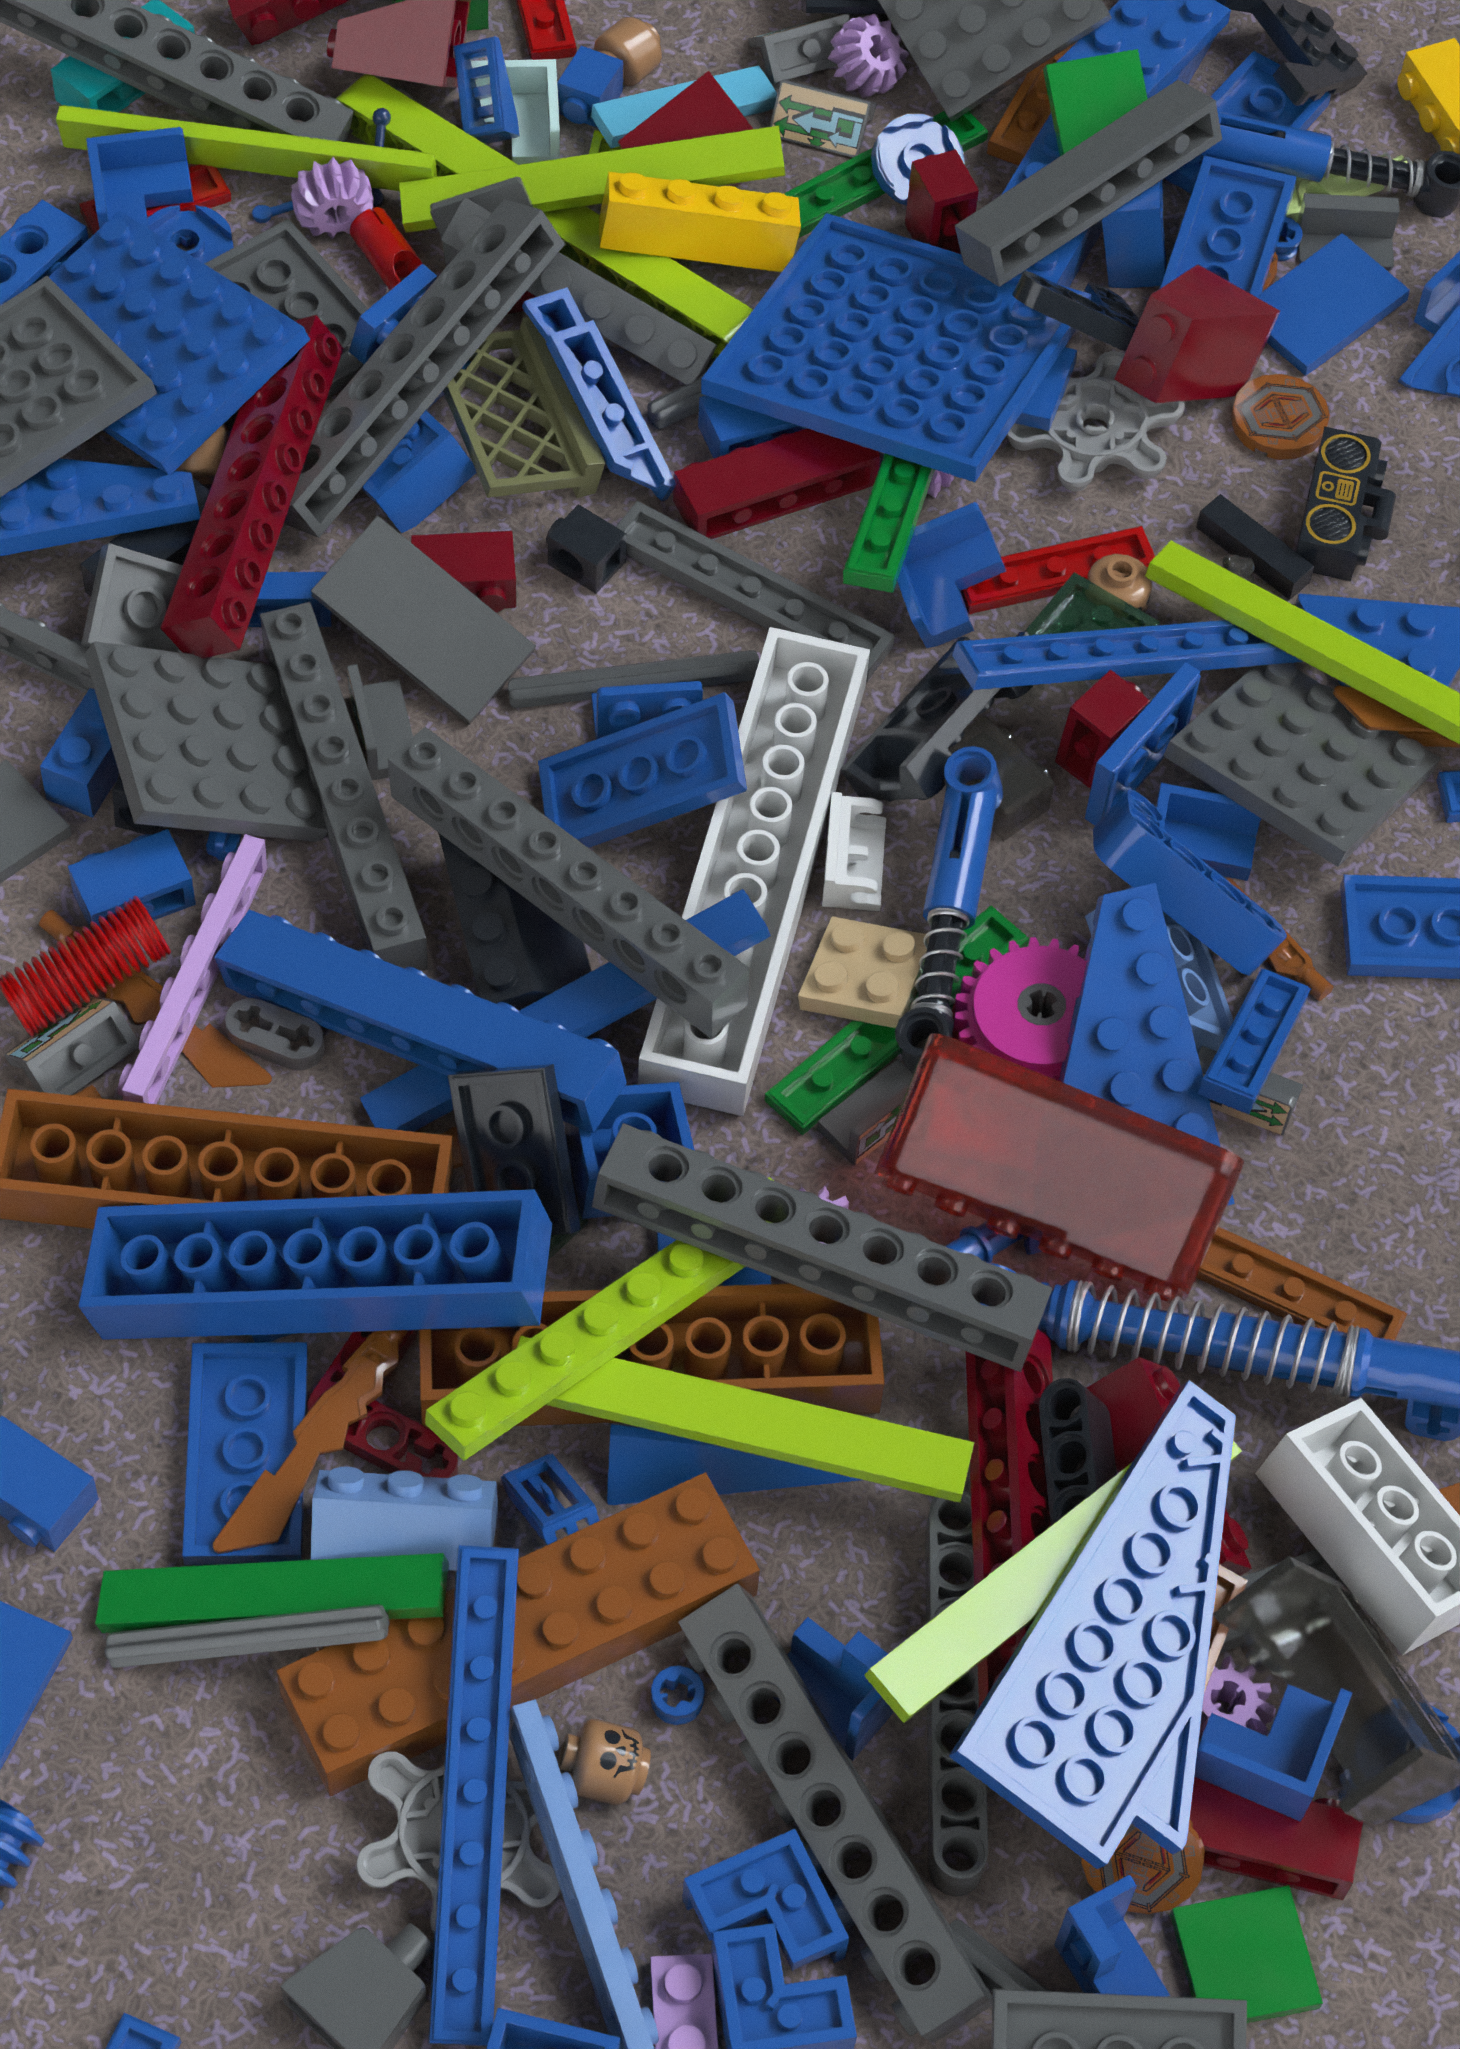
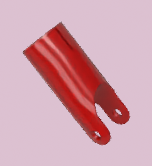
M379 207L372 208V210L367 209L352 222L350 226L351 237L389 290H392L401 282L399 278H406L423 264L384 209Z

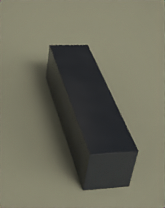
M1218 495L1200 510L1196 528L1287 599H1292L1310 583L1314 566L1223 495Z

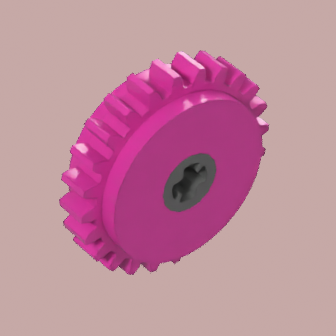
M1031 937L1029 946L1020 948L1014 940L1009 941L1008 953L1002 955L995 948L989 950L988 965L976 960L973 963L972 977H963L961 993L956 994L954 1011L957 1013L954 1016V1031L959 1032V1050H969L967 1064L970 1067L984 1064L982 1073L984 1081L987 1082L997 1076L1002 1080L1001 1091L1006 1093L1014 1085L1021 1088L1022 1098H1028L1032 1090H1041L1044 1099L1049 1100L1052 1090L1060 1088L1061 1080H1059L1062 1063L1066 1059L1069 1047L1067 1039L1076 998L1080 996L1087 961L1078 956V945L1074 944L1067 951L1059 948V941L1054 938L1049 943V946H1039L1036 937Z

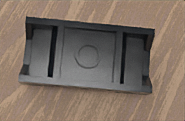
M1027 631L1019 632V634L1016 637L1030 635ZM960 637L840 770L859 797L886 800L888 802L905 799L927 800L932 798L945 786L944 767L947 759L952 755L948 749L956 745L965 734L964 729L977 715L989 709L994 703V698L1008 697L1009 699H1016L1026 694L1034 685L973 690L952 657L958 641L970 640L968 637Z

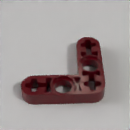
M409 1330L403 1338V1342L399 1345V1362L415 1340L419 1330ZM373 1331L352 1332L311 1393L308 1400V1412L326 1391L338 1383L336 1382L337 1380L343 1378L346 1372L343 1371L342 1366ZM395 1369L384 1377L383 1387ZM376 1400L366 1406L367 1417L358 1420L348 1427L344 1449L390 1474L396 1471H413L419 1473L422 1477L451 1478L458 1474V1455L432 1430ZM388 1426L396 1430L400 1437L392 1448L378 1450L368 1444L366 1440L368 1434L376 1427ZM414 1438L416 1439L414 1442V1452L426 1459H431L436 1453L442 1454V1463L445 1469L442 1470L434 1467L429 1474L424 1473L422 1460L410 1452H407L405 1462L399 1460L406 1454L410 1439Z

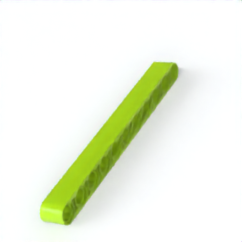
M363 74L336 98L345 107L354 111L350 127L353 130L351 134L371 146H375L376 124H374L372 118L373 113L378 108L387 109L391 114V120L385 128L384 147L433 153L435 155L438 177L518 165L373 75ZM586 206L543 212L565 243L559 251L561 254L718 345L711 357L712 359L715 356H719L753 311L749 306L669 257L600 248V215Z

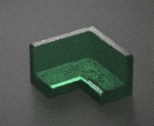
M1074 572L1025 631L1032 636L1157 626L1160 624V621Z

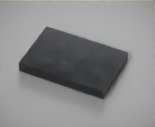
M554 1064L458 1071L448 1075L467 1192L535 1189L552 1222L551 1235L572 1234L580 1230Z

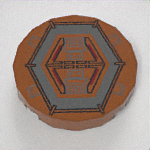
M1273 374L1262 375L1248 381L1237 392L1230 418L1234 433L1244 446L1254 452L1255 449L1265 452L1269 458L1284 460L1297 459L1313 452L1320 445L1324 426H1328L1330 414L1326 400L1314 386L1297 377Z
M1189 1819L1187 1843L1183 1850L1172 1855L1131 1824L1107 1865L1096 1869L1083 1858L1081 1864L1089 1885L1096 1892L1131 1875L1137 1887L1127 1911L1142 1914L1168 1911L1189 1899L1201 1881L1205 1851L1201 1836L1199 1839L1198 1833L1192 1828L1193 1822Z

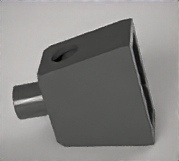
M408 1923L386 1946L367 1928H358L288 1978L280 1986L284 2004L331 2049H393L427 2000L425 1984L413 1971L433 1952L434 1946L411 1923Z

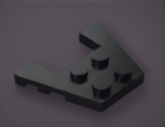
M1216 0L1231 10L1253 14L1288 60V62L1283 61L1272 76L1294 105L1304 104L1309 97L1313 101L1321 99L1327 91L1333 95L1352 89L1368 74L1357 60L1358 52L1356 49L1340 38L1333 29L1334 21L1320 8L1310 7L1296 0Z

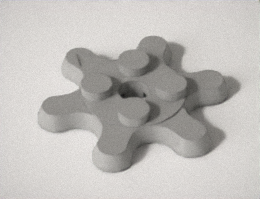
M1117 351L1105 352L1099 356L1096 361V368L1089 376L1083 378L1070 377L1050 431L1014 423L1006 435L1012 447L1017 450L1025 451L1035 448H1048L1058 452L1062 456V460L1058 465L1057 475L1063 487L1067 490L1074 492L1084 490L1094 478V473L1103 471L1109 464L1125 466L1142 479L1157 477L1165 467L1167 459L1165 452L1162 448L1153 444L1148 439L1146 433L1154 428L1174 425L1184 412V401L1154 403L1114 380L1125 355L1124 353ZM1087 419H1101L1107 424V428L1089 425L1084 428L1083 421Z
M387 1751L379 1754L372 1760L368 1768V1781L371 1788L377 1794L387 1798L394 1805L397 1811L398 1823L395 1831L389 1837L381 1841L372 1842L361 1850L356 1862L357 1873L365 1884L374 1888L388 1887L404 1878H415L424 1882L431 1890L433 1896L430 1927L434 1933L444 1765L433 1770L419 1769L404 1755L398 1752ZM506 1779L501 1889L511 1892L523 1904L531 1908H542L548 1906L556 1899L560 1887L554 1869L538 1859L530 1848L529 1836L531 1829L538 1821L525 1782Z

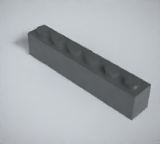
M1178 79L955 225L964 265L998 287L1002 286L1220 142L1222 134L1216 100Z

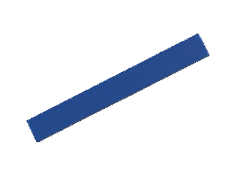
M1227 620L958 641L952 657L973 690L1101 679L1110 669L1120 677L1176 673L1185 662L1199 671L1304 662Z
M744 889L686 920L733 956L771 937L766 923ZM608 962L520 1010V1013L540 1021H555L566 1028L567 1031L586 1038L656 1000L657 997L611 962ZM421 1065L360 1097L375 1128L414 1132L454 1110L448 1076Z
M459 1545L457 1548L428 2044L487 2047L494 2021L519 1549Z

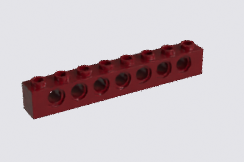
M317 315L295 320V322L304 327L311 340L240 407L160 628L182 653L194 654L204 659L238 651L243 643L344 349L336 336L328 330Z
M1039 1329L1036 1332L1021 1372L965 1351L969 1441L974 1442L970 1459L974 1586L1051 1527L1039 1416L1040 1397L1044 1389L1053 1382L1051 1338ZM1033 1621L977 1665L979 1707Z

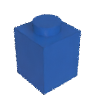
M580 46L557 82L559 114L575 124L585 123L598 128L591 118L592 106L596 103L620 97L623 92V60Z

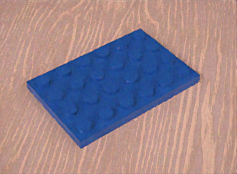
M120 210L49 276L152 380L157 394L103 429V431L167 475H171L311 340L302 325Z

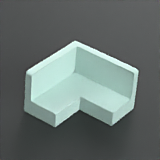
M556 59L504 60L520 137L511 139L512 161L520 165L560 159ZM488 60L471 61L472 68L488 65ZM490 77L475 80L476 86L490 84ZM492 97L481 99V107L492 104ZM494 117L484 119L485 125L494 123Z

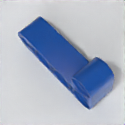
M1129 789L1093 828L1094 851L1109 869L1133 888L1156 883L1162 911L1242 974L1251 976L1286 939L1287 934L1285 930L1268 912L1165 831L1163 816L1140 793Z

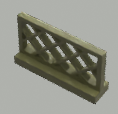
M529 317L522 319L520 330L490 333L469 360L472 362L467 369H460L443 390L487 498L572 488L576 498L595 494L605 461L546 345L545 339ZM511 348L515 361L512 365H509L489 355L491 350ZM479 366L503 377L497 386L473 375ZM510 381L529 390L531 397L527 402L504 391ZM464 387H467L487 397V399L479 407L462 398L460 392ZM495 402L518 413L512 423L489 412ZM526 418L545 427L547 434L543 439L520 428ZM480 423L503 434L497 444L477 434L476 428ZM511 439L534 450L528 460L504 449ZM544 455L561 464L564 471L551 473L535 464ZM497 460L518 471L519 474L516 477L496 479L492 465Z

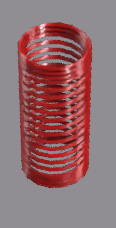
M134 896L133 899L129 898L128 902L124 901L123 906L127 914L121 907L116 906L115 912L119 920L111 911L107 912L110 924L103 916H99L98 921L102 930L96 922L91 921L90 927L95 937L85 926H82L81 931L86 941L79 932L74 931L73 937L78 947L70 937L66 936L65 942L71 954L62 942L57 941L56 946L63 960L51 946L48 947V952L54 964L45 952L40 951L39 956L46 970L39 960L32 956L31 962L39 977L28 962L23 961L22 966L31 983L22 970L15 966L14 972L23 989L11 972L6 971L5 975L1 974L0 989L29 1036L34 1037V1033L39 1034V1030L48 1029L49 1024L43 1012L55 1024L57 1018L52 1008L60 1018H65L66 1014L60 1002L69 1013L74 1012L68 996L77 1008H82V1002L75 989L86 1003H90L91 999L83 983L94 998H99V993L92 979L103 993H107L108 989L98 970L110 987L115 988L116 983L107 966L120 983H124V977L113 957L127 977L132 978L133 974L122 953L133 969L140 973L141 968L128 944L146 968H149L150 964L137 940L154 963H157L158 960L161 961L162 957L166 958V954H171L169 946L138 896Z

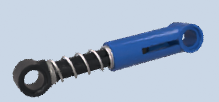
M1218 108L1222 140L1186 163L1195 164L1201 162L1205 155L1315 182H1320L1324 175L1327 179L1329 174L1346 177V183L1349 182L1350 178L1366 181L1367 188L1370 187L1371 183L1388 186V192L1391 190V187L1403 189L1406 196L1413 197V201L1418 209L1432 217L1442 218L1450 215L1460 202V154L1455 152L1440 151L1434 153L1429 159L1425 158L1420 161L1418 159L1411 161L1409 157L1396 161L1392 160L1388 153H1384L1380 157L1373 156L1367 148L1360 152L1350 151L1347 144L1336 148L1331 141V135L1220 112Z
M976 746L963 747L955 751L947 759L944 767L947 786L923 910V917L931 927L930 932L923 939L927 952L919 961L923 974L915 982V987L919 992L918 998L912 1002L910 1011L906 1012L899 1019L895 1029L896 1041L904 1064L916 1077L929 1068L940 1077L953 1067L956 1060V1046L952 1037L954 1020L951 1007L949 1006L955 1003V999L951 997L953 983L959 981L955 971L957 961L963 959V955L959 953L961 939L967 937L963 930L975 925L994 814L1003 798V787L995 759L987 750ZM973 779H982V781L976 785H965L967 782ZM924 1039H937V1041L928 1048L920 1049L915 1047L920 1041Z

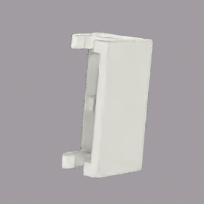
M839 792L831 793L823 907L880 911L886 818L859 813L881 814L883 810L882 802L872 798L842 796V793Z

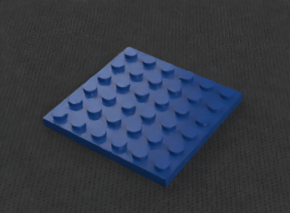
M826 213L701 378V394L858 444L865 448L895 456L908 462L976 482L1076 329L1035 311L1012 295L1023 273L1018 274L998 287L964 265L961 254ZM1060 285L1091 300V294Z

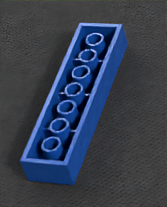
M535 1189L98 1207L79 1308L102 1340L540 1326L552 1222Z

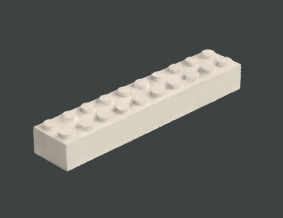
M769 627L738 730L747 791L716 802L682 918L687 920L744 889L766 923L771 937L734 956L750 968L748 1005L712 1039L657 998L639 1057L638 1085L679 1082L684 1103L744 1116L829 817L831 793L836 792L841 774L840 769L844 764L864 694L870 649Z

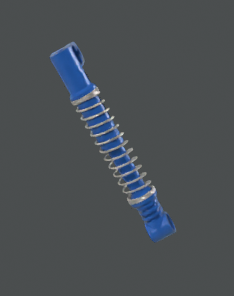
M990 1263V1264H992V1265H995V1266H998V1267L1003 1268V1269H1005V1270H1008V1271H1011V1272H1013V1273H1016L1015 1271H1013V1270H1011V1269H1009V1268H1007V1267H1005V1266L998 1265V1264H994V1263ZM1072 1279L1064 1285L1056 1284L1054 1286L1038 1327L1041 1332H1046V1335L1056 1343L1059 1349L1068 1350L1069 1352L1073 1350L1074 1353L1079 1350L1081 1343L1088 1339L1087 1352L1091 1355L1094 1351L1096 1339L1110 1341L1109 1356L1111 1359L1116 1355L1118 1343L1132 1345V1361L1138 1358L1140 1347L1154 1349L1153 1363L1156 1364L1160 1362L1162 1351L1175 1352V1367L1177 1370L1181 1368L1184 1355L1187 1354L1198 1356L1197 1371L1199 1374L1204 1371L1206 1360L1209 1358L1208 1367L1219 1368L1221 1377H1224L1227 1370L1241 1372V1377L1244 1381L1248 1379L1249 1374L1264 1376V1383L1266 1385L1270 1383L1272 1378L1284 1379L1288 1389L1293 1386L1294 1381L1307 1383L1311 1393L1317 1385L1330 1387L1331 1394L1335 1396L1338 1393L1340 1398L1345 1396L1346 1399L1348 1397L1357 1399L1364 1393L1408 1400L1405 1426L1412 1434L1440 1441H1451L1460 1436V1351L1374 1337L1368 1328H1360L1359 1326L1354 1328L1353 1325L1349 1326L1348 1332L1338 1331L1335 1322L1329 1324L1327 1329L1315 1327V1322L1312 1318L1307 1320L1305 1325L1294 1324L1290 1314L1285 1316L1283 1321L1271 1320L1268 1311L1262 1313L1260 1318L1249 1316L1246 1307L1240 1309L1238 1314L1228 1313L1223 1303L1217 1306L1212 1318H1206L1205 1306L1201 1299L1195 1302L1190 1315L1183 1314V1303L1179 1296L1172 1300L1168 1311L1161 1310V1299L1157 1292L1150 1296L1146 1307H1140L1139 1295L1136 1289L1128 1292L1122 1304L1118 1303L1117 1291L1113 1285L1109 1286L1104 1292L1102 1299L1098 1300L1096 1299L1095 1287L1091 1281L1083 1283L1082 1280L1078 1282V1280ZM1041 1282L1042 1284L1050 1286V1284L1047 1282ZM1110 1293H1112V1302L1107 1301ZM1133 1296L1134 1305H1129L1131 1298ZM1154 1300L1156 1303V1309L1151 1308ZM1176 1304L1178 1308V1313L1173 1312ZM1198 1308H1199L1200 1316H1196V1313H1197Z

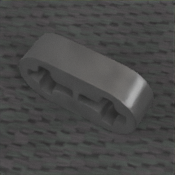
M255 998L241 999L233 1003L227 1010L225 1022L228 1039L242 1051L298 1071L310 1069L322 1059L325 1050L323 1032L320 1026L310 1018ZM252 1017L259 1018L260 1028L252 1027L248 1033L242 1032L241 1022L248 1023ZM301 1036L308 1037L309 1047L301 1046L297 1052L291 1051L289 1040L297 1042Z

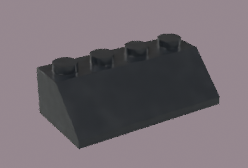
M438 832L480 998L495 1004L505 1002L520 1011L592 971L583 941Z

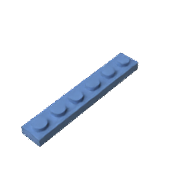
M536 1699L514 1705L510 1711L509 1738L609 2035L620 2037V2049H654L653 2045L659 2041L657 2026L648 2007L640 2008L633 1987L634 1984L638 1983V1972L634 1958L628 1947L620 1949L613 1925L618 1923L614 1899L608 1888L600 1890L593 1866L598 1865L595 1843L587 1829L580 1831L573 1810L578 1807L575 1784L568 1772H560L554 1751L559 1749V1741L554 1723L549 1715L541 1716Z

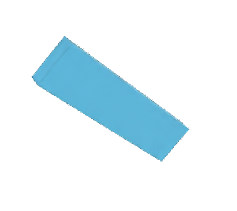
M759 65L713 76L743 116L774 109L777 92ZM694 81L593 104L591 118L609 147H619L618 141Z

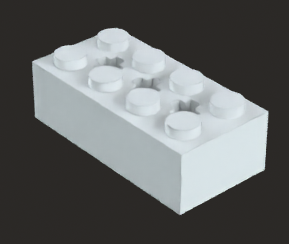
M1360 1398L1287 1433L1255 1474L1399 1652L1404 1655L1459 1625L1460 1515L1365 1401Z

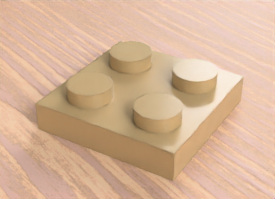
M832 916L798 994L800 1010L896 1028L899 1019L906 1012L910 1011L911 1004L918 992L915 982L923 974L919 961L927 952V948L923 943L926 934Z

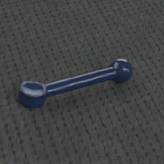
M378 108L372 116L373 122L376 124L375 146L384 147L385 128L390 123L391 114L385 108ZM371 188L374 199L373 208L380 207L384 203V195L380 189Z

